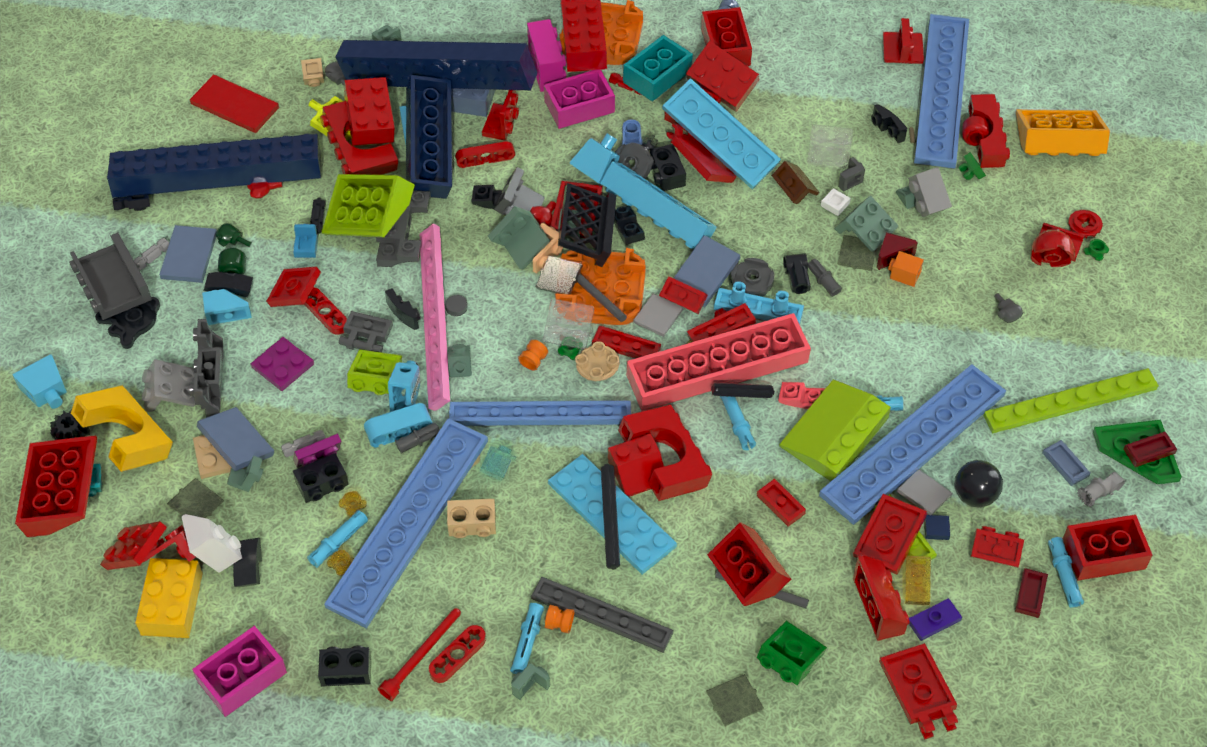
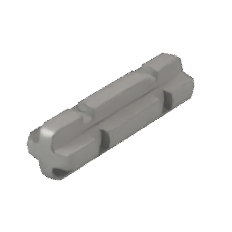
M161 238L156 242L157 245L153 244L144 251L141 257L138 256L134 259L139 271L147 266L146 263L150 264L162 255V251H167L169 242L165 238Z
M318 430L313 432L314 435L312 436L308 434L293 440L292 444L290 442L283 444L281 449L284 456H292L294 451L326 439L324 432Z

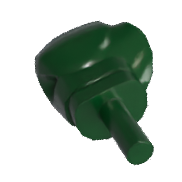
M224 223L216 231L218 243L223 247L229 243L236 245L237 242L248 247L252 244V242L242 238L243 233L232 224Z

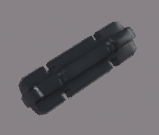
M652 134L643 141L642 145L649 151L654 149L658 140Z
M320 197L313 200L310 224L316 225L317 234L322 232L326 203Z

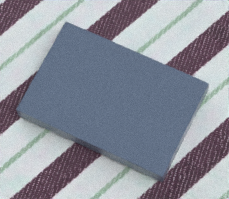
M175 225L159 274L160 278L164 280L203 283L216 240L217 230Z
M704 235L674 279L706 293L708 296L702 306L705 308L740 260V254Z
M237 407L197 422V428L234 471L247 467L253 456L265 460L274 455V449Z

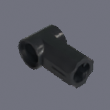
M806 253L784 255L783 265L787 269L785 274L789 276L792 292L805 294L810 291L811 285L808 276Z

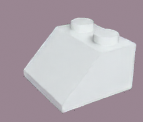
M187 514L182 516L189 552L218 573L242 559L240 541L236 536L228 534L221 525H216L206 518Z

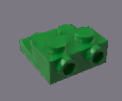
M786 620L761 645L757 659L760 660V664L764 668H772L778 672L783 681L798 685L810 673L812 666L824 655L827 647Z

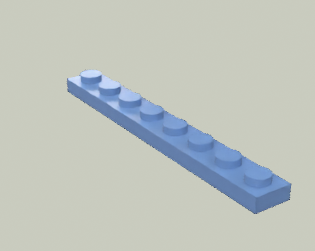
M631 401L450 402L449 419L464 426L621 424L623 416L631 414Z

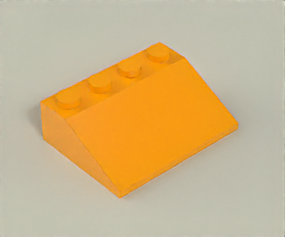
M1016 109L1021 147L1029 155L1047 153L1048 155L1056 156L1059 153H1067L1071 156H1078L1080 153H1087L1091 156H1099L1100 154H1107L1110 129L1096 110Z

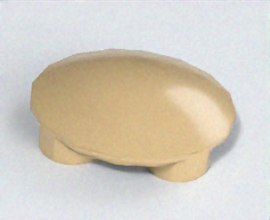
M603 342L593 343L592 346L584 349L575 358L579 374L591 381H602L612 377L618 371L620 365L618 354L615 350L605 346Z

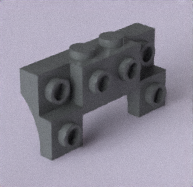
M413 191L409 206L384 238L376 237V242H380L376 258L377 267L392 268L400 263L419 262V252L422 247L421 240H408L412 222L411 214L428 213V204L431 198L430 192Z
M198 319L197 328H193V341L198 343V357L194 359L193 381L190 382V396H194L195 405H201V409H205L207 418L220 413L224 346L223 338L210 329L207 319Z

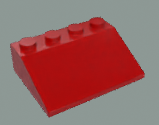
M96 435L29 444L15 524L26 537L50 535L85 519L97 445Z

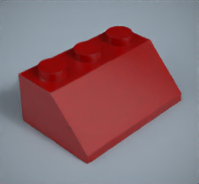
M741 522L707 554L743 606L775 596L792 580L755 529Z
M864 555L858 556L853 581L877 641L905 634L907 625H909V617L907 612L901 608V598L898 590H894L892 586L890 570L885 569L883 561Z

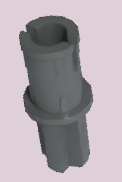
M812 259L808 263V268L816 276L817 283L821 284L831 297L839 294L842 287L834 280L831 271H826L818 260Z
M432 423L418 431L414 429L413 433L395 440L396 446L401 454L418 445L421 447L423 446L422 443L436 437L440 429L436 423Z

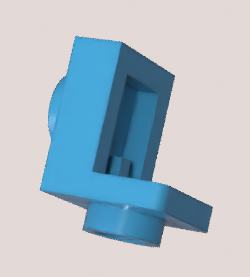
M295 224L294 258H316L318 243L316 225Z

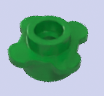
M1100 239L1091 240L1089 246L1084 248V253L1094 257L1097 261L1103 260L1104 254L1109 252V247Z
M566 337L563 339L561 347L558 348V354L575 360L579 351L583 349V343L574 337Z

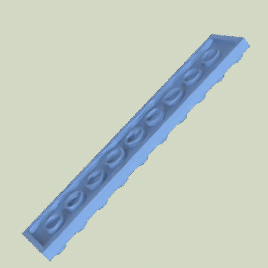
M930 14L914 159L916 164L954 169L956 167L969 19Z
M971 364L821 489L819 496L854 525L878 505L883 494H891L981 417L985 411H988L1005 396L1006 390Z
M449 418L446 420L325 602L326 609L367 629L447 506V501H450L488 442L487 436Z

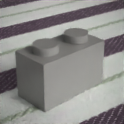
M938 167L908 178L909 189L914 193L916 199V209L922 217L952 207Z

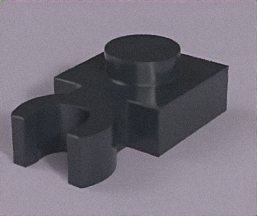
M149 194L128 195L125 198L118 197L112 199L114 210L129 208L141 211L145 210L146 207H150Z

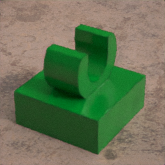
M971 152L963 156L967 163L961 164L958 168L961 172L968 170L963 175L966 180L972 179L974 174L978 179L986 176Z

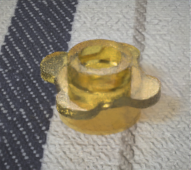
M356 491L346 493L343 499L339 500V507L344 508L348 516H352L357 510L364 509L367 506L366 501L362 500Z
M339 550L328 559L327 565L329 568L336 570L337 575L343 576L354 558H350L349 553L345 550Z

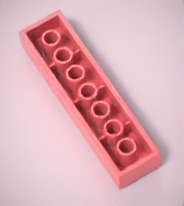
M792 313L627 361L626 376L642 412L710 392L713 383H740L808 363L811 348L795 314Z

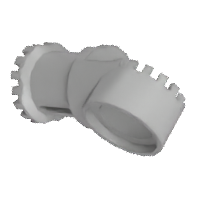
M1113 472L1105 480L1095 477L1088 486L1079 488L1077 494L1080 500L1083 499L1082 502L1085 505L1091 507L1099 497H1104L1107 494L1113 495V491H1119L1125 484V480L1117 472Z

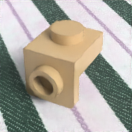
M321 58L301 60L304 84L309 87L320 86V83H324Z

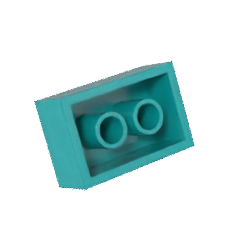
M662 35L624 64L623 83L653 102L686 76L687 71L692 66L693 53L665 35Z

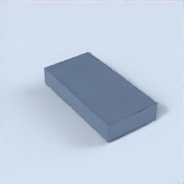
M1062 440L1043 450L1042 454L1070 486L1090 476V471Z

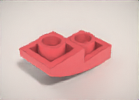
M782 382L778 401L784 405L809 409L825 388H806L804 382Z

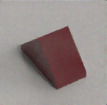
M886 232L878 257V270L888 267L892 258L896 259L899 251L915 256L918 242L914 239Z

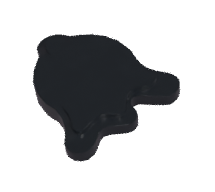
M152 297V300L107 319L103 320L99 312L96 313L95 318L99 324H111L108 328L109 335L120 338L121 346L129 349L140 335L146 333L154 326L157 312L160 309V302L156 297Z

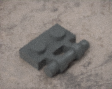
M351 311L343 327L344 333L349 334V337L340 336L339 344L351 350L356 348L382 353L383 346L376 343L377 341L386 343L393 327L392 320ZM358 337L368 338L367 342L357 339Z

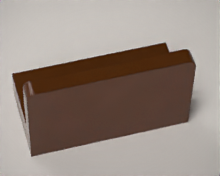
M784 161L771 175L794 204H799L808 193L816 196L820 193L800 167L793 163Z

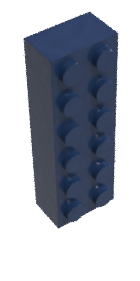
M411 75L406 87V180L415 185L413 191H428L431 197L447 199L452 188L451 80Z

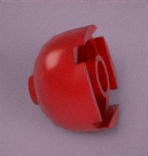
M1052 228L1042 232L1033 241L1031 260L1037 265L1041 266L1043 262L1049 263L1051 267H1064L1071 264V259H1075V246L1071 237L1059 229Z

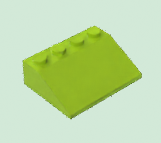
M338 174L322 234L384 238L409 206L415 185L398 175Z
M833 379L779 446L829 481H832L855 461L888 420L891 407L870 393Z

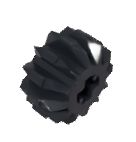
M63 410L61 416L55 415V421L50 422V434L54 440L90 435V426L83 428L73 417L71 411L67 413Z

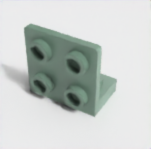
M870 195L834 229L839 234L845 230L848 232L852 230L867 248L873 252L883 243L886 232L892 234L898 228V225Z
M514 206L488 235L491 242L505 246L519 269L522 270L550 242V239L532 213L517 206Z

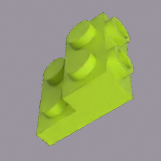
M359 349L347 373V388L355 392L371 391L377 395L389 394L388 381L396 363H402V355Z

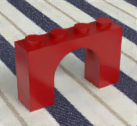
M345 101L323 107V115L320 116L323 128L326 127L328 130V140L330 144L335 146L334 153L336 159L341 160L343 174L384 175L397 170L398 158L391 143L371 149H359L347 142L345 135L350 131Z
M671 404L623 416L618 431L624 442L651 433L655 442L670 446L680 458V461L675 464L653 469L648 484L658 501L698 491L708 486L712 477L711 468L704 461L700 449L695 446L689 431L685 429L679 414L675 412Z

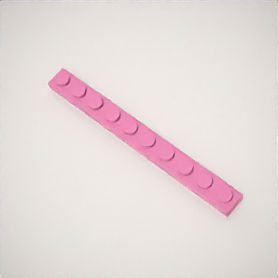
M433 223L419 235L422 244L420 255L428 408L436 411L450 402L440 227Z

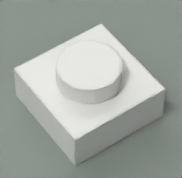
M833 188L821 201V207L839 216L850 204L851 198Z

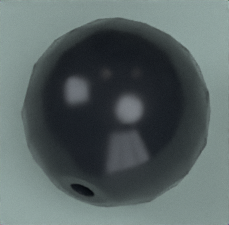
M973 460L967 462L958 470L955 476L954 488L963 503L970 507L982 508L991 505L999 498L1003 491V478L995 465L985 460Z

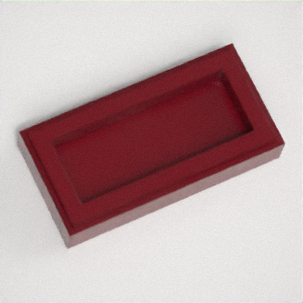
M1165 431L1127 444L1124 447V451L1134 467H1138L1176 454L1177 448Z
M1024 568L1015 612L1039 618L1048 574Z

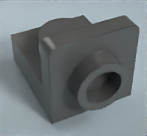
M854 157L849 159L848 169L840 173L838 187L843 192L862 183L864 180L865 168Z

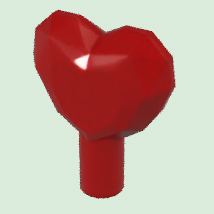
M282 182L251 183L247 185V188L251 190L250 196L258 199L263 198L272 189L281 188Z
M550 201L546 207L535 206L531 208L530 212L539 225L544 223L549 227L551 226L552 212L555 209L556 202Z

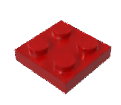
M317 266L283 269L266 302L270 307L304 305L321 271Z

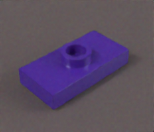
M948 598L910 617L909 625L919 640L923 641L960 622L962 616Z

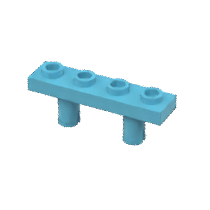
M735 282L732 290L723 288L718 290L714 310L723 308L727 312L746 303L756 319L768 321L794 313L800 325L804 305L788 302L789 294L786 291H778L775 299L745 293L746 285L743 282Z

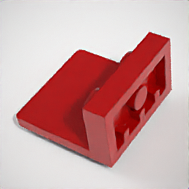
M516 90L508 91L503 105L493 103L483 127L482 136L506 141L508 134H512L513 120H517L519 115V108L516 107L518 102Z
M181 525L164 537L166 541L163 538L159 539L143 562L174 542L177 544L176 549L182 558H186L188 562L196 558V556L189 552L184 527Z

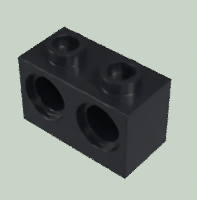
M670 144L650 149V156L654 160L651 170L654 171L653 178L655 184L659 185L663 191L686 186V172L675 146Z
M336 453L293 470L295 483L305 503L318 501L324 495L331 492H339L349 485L347 474Z
M357 645L351 648L328 647L327 649H319L318 678L321 687L371 684V654L369 647ZM357 662L363 663L361 666L358 667L353 666V664ZM333 663L338 664V665H337L336 667H334V668H328V666H329L330 664H333Z

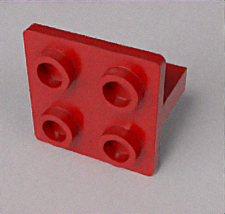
M901 18L899 32H883L884 62L923 64L922 33H913V27H910L909 18Z

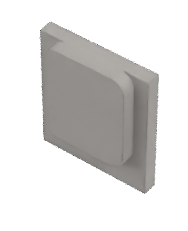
M653 293L635 317L633 323L664 337L683 311V307Z
M921 470L916 471L897 490L899 494L917 507L926 510L930 516L953 494Z

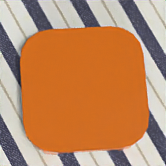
M627 0L626 5L601 2L607 64L623 65L637 54L643 28V11L634 6L633 1ZM562 28V32L560 34V42L562 47V54L566 56Z
M626 248V253L611 252L603 267L594 265V258L572 250L566 254L562 253L557 291L555 293L556 310L560 316L569 321L627 325L633 322L642 309L646 269L645 259L642 260L640 256L635 254L634 249ZM573 266L627 316L626 320L620 322L567 273L568 268Z

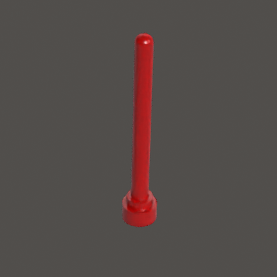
M454 608L393 678L384 680L377 689L382 696L390 701L396 698L399 694L400 684L461 615L460 609Z

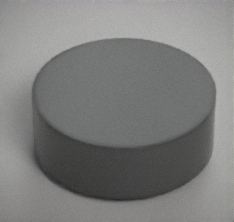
M461 295L450 296L445 303L446 311L451 316H461L466 313L468 308L467 300Z

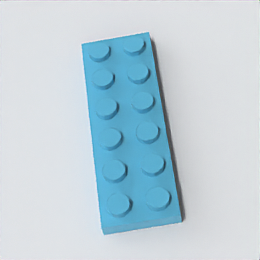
M691 78L662 106L666 113L752 190L781 161L774 152Z
M582 454L548 480V484L605 539L601 471ZM616 486L620 554L643 575L677 547V543Z

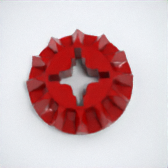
M1077 210L1070 215L1068 225L1070 226V231L1085 235L1084 237L1087 238L1088 236L1095 237L1097 233H1100L1103 222L1099 215L1090 210ZM1089 221L1086 227H1082V224Z

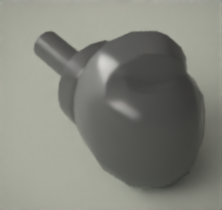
M335 61L325 67L326 76L337 85L342 83L344 86L346 79L338 62Z
M999 293L995 294L994 297L999 301L997 315L1000 319L1007 323H1012L1022 317L1023 310L1019 305L1015 304L1010 298L1004 300Z

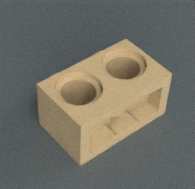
M495 500L447 501L449 536L464 538L467 535L488 537L491 534H496Z

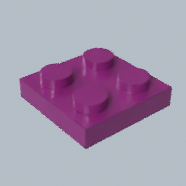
M282 337L250 364L251 368L280 391H284L314 365V360L286 338Z
M338 434L294 451L293 461L296 467H300L333 453L337 455L342 441Z

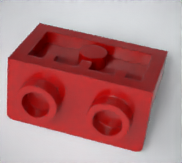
M982 526L981 529L975 530L970 557L1016 568L1019 567L1025 540L1019 538L1020 534L1005 531V535L995 533V528Z

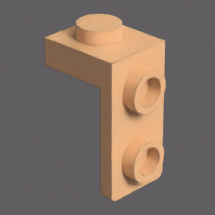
M541 223L540 226L550 239V242L533 258V272L536 274L541 269H545L550 259L554 255H559L563 247L558 246L559 232L544 223Z

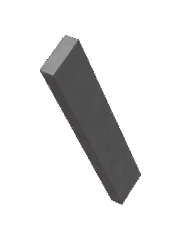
M541 577L531 595V599L547 606H558L562 611L572 609L574 610V617L662 653L665 652L674 633L673 629L544 577Z

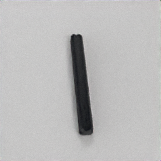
M604 464L601 467L606 567L616 570L620 567L615 468L613 465Z

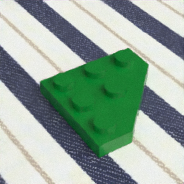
M1161 419L1094 427L1093 435L1099 451L1155 484L1180 482L1182 476L1174 454L1134 467L1124 451V447L1127 444L1165 432Z

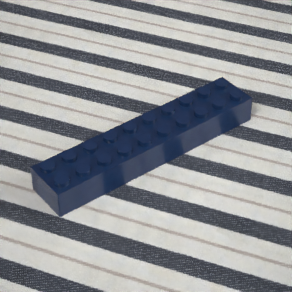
M343 40L335 56L346 80L386 77L387 87H407L410 76L415 75L451 80V88L531 91L538 74L527 43Z
M318 134L117 151L110 153L107 180L112 198L139 194H159L244 186L260 182L275 183L321 178V153Z

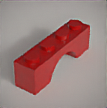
M995 94L971 95L968 104L969 116L983 117L987 121L989 136L981 139L977 150L979 165L981 168L1005 167L1006 160L1010 158V149L1006 147L1007 136L1006 132L1002 130L1003 118L999 116L1000 103L996 102Z

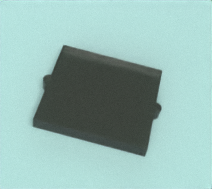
M844 235L837 265L852 267L854 270L872 271L876 250L871 252L858 237Z
M549 256L544 268L540 270L541 275L535 287L558 294H571L575 283L578 282L577 278L583 265Z
M194 478L183 489H179V493L167 504L181 516L187 514L206 518L207 516H212V512L224 500Z
M745 674L706 690L713 704V711H717L724 726L764 709L756 695L757 690L752 688Z

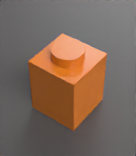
M899 251L896 259L892 258L888 268L891 271L890 279L915 287L924 259Z

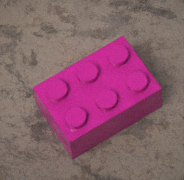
M550 19L527 23L528 48L538 72L536 79L540 92H544V84L566 78V72L563 69L566 66L565 55L560 53L562 52L561 42L556 40L558 38L557 29L552 27Z
M592 70L544 84V102L558 129L615 112V95L601 70Z
M255 625L192 669L197 683L225 717L287 673L283 659Z

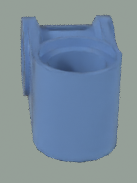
M630 119L623 123L622 145L628 143L642 145L641 126L638 121Z

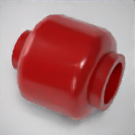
M971 116L963 122L962 137L968 145L979 146L980 140L989 136L988 123L983 117Z

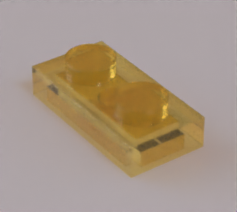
M906 556L905 604L930 605L931 557Z

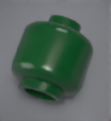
M235 247L221 251L218 259V272L244 275L247 258L245 253Z

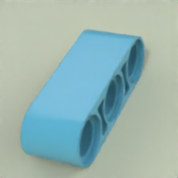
M418 403L371 418L364 423V429L370 445L377 448L380 444L386 445L395 442V440L413 433L414 429L418 431L433 422L426 405Z

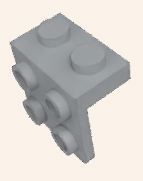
M154 359L148 370H144L142 382L145 383L142 393L144 410L154 411L161 400L194 407V396H190V382L193 381L194 368Z

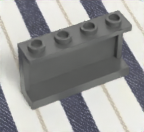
M118 232L110 235L113 242L111 246L81 258H77L74 251L70 252L72 260L69 261L74 273L78 272L76 277L80 286H86L83 288V291L88 300L92 299L90 304L94 313L99 312L103 320L152 300L148 286Z

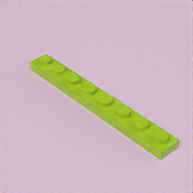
M1149 368L988 410L984 412L983 416L993 434L1157 390L1159 385Z

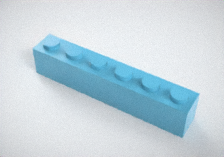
M611 162L601 181V184L607 187L606 191L608 193L618 195L626 205H633L638 208L637 212L645 217L649 216L654 219L653 223L655 225L669 229L668 233L678 239L682 238L686 241L685 245L691 249H695L704 235L711 238L717 226L622 163Z

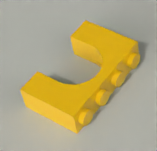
M123 385L75 397L71 414L83 428L105 422H115L127 426L135 433L113 440L108 457L121 472L168 458L173 442Z

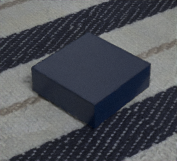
M927 515L925 518V539L949 540V516Z

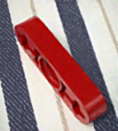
M504 141L460 149L456 152L455 158L458 167L466 168L483 165L485 162L495 163L512 160L515 157V150L511 142ZM484 153H490L486 157H481Z
M313 287L309 296L316 297L318 303L316 304L312 298H308L304 305L332 334H343V327L347 321L346 316L318 288ZM323 308L331 310L328 314L319 313ZM334 317V320H335L338 324L341 323L342 325H340V326H338L337 324L334 325V322H333V319H332V318Z
M478 625L467 627L430 663V678L437 683L448 681L484 646L486 642L484 629ZM479 634V640L473 639L470 642V635L476 636ZM456 649H460L465 654L460 659H454L451 657V653ZM438 667L441 669L444 667L445 673L442 674L441 672H439L438 674H436L435 668Z

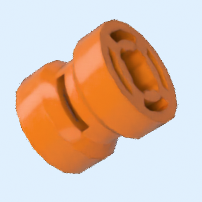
M530 340L526 346L527 350L520 354L518 360L523 367L535 371L541 364L540 360L545 359L548 349L540 341Z
M550 605L546 615L545 628L551 630L560 628L561 632L569 634L574 619V610L565 609L562 611L558 606Z

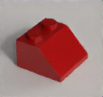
M651 433L608 448V463L615 468V477L622 492L631 497L651 489L648 483L653 469L664 467L660 450Z

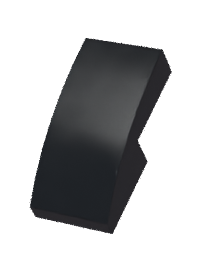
M879 104L874 105L873 114L871 115L874 126H878L881 132L888 130L890 137H894L897 143L904 142L908 129L905 124L890 110Z
M474 185L471 202L479 207L494 209L502 190H495L494 185Z
M622 206L615 210L614 224L624 244L628 245L645 240V233L637 223L636 214L631 207Z
M228 272L208 273L203 291L209 292L225 289L233 294L248 298L253 277Z
M393 288L386 290V302L393 314L408 327L414 330L419 329L418 320H421L417 308H413L409 301L403 303L402 297L396 295Z
M260 538L239 540L242 559L233 565L234 587L259 585V562H262Z

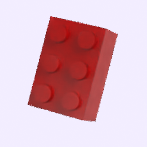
M741 8L702 11L701 30L705 45L711 41L746 66H751L752 46Z
M711 41L707 43L686 73L688 80L691 78L700 87L721 97V102L735 112L738 111L760 80L757 72Z
M386 77L345 80L344 97L352 146L394 142L395 127Z
M1136 514L1068 525L1063 536L1065 549L1068 556L1072 559L1071 565L1077 581L1145 570L1153 556Z

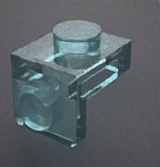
M499 445L498 448L490 446L480 472L502 481L511 460L515 461L517 456L511 454L512 449L503 445Z

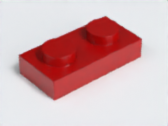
M669 276L659 294L660 297L696 314H699L708 296L706 293Z
M775 478L757 491V497L788 527L806 514V509Z

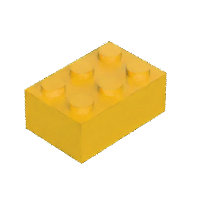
M150 558L135 622L141 636L190 637L203 575L198 561L191 560L188 562V560Z

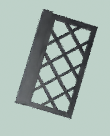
M567 183L564 192L558 246L594 258V265L603 267L611 254L617 195L609 192L605 197ZM570 192L577 194L580 198L575 199ZM590 200L599 202V205L595 207ZM584 202L589 209L584 210L580 203ZM573 206L578 213L573 214L569 207ZM593 213L598 220L593 221L588 214ZM582 217L587 224L582 225L577 218ZM572 221L576 228L572 229L567 222ZM591 228L596 235L591 236L586 229ZM581 232L585 239L581 240L576 233ZM570 235L574 243L565 240V237ZM590 243L594 250L587 248L585 244Z

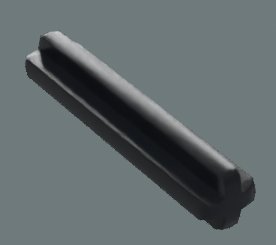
M713 383L711 387L712 395L772 398L775 393L772 385Z

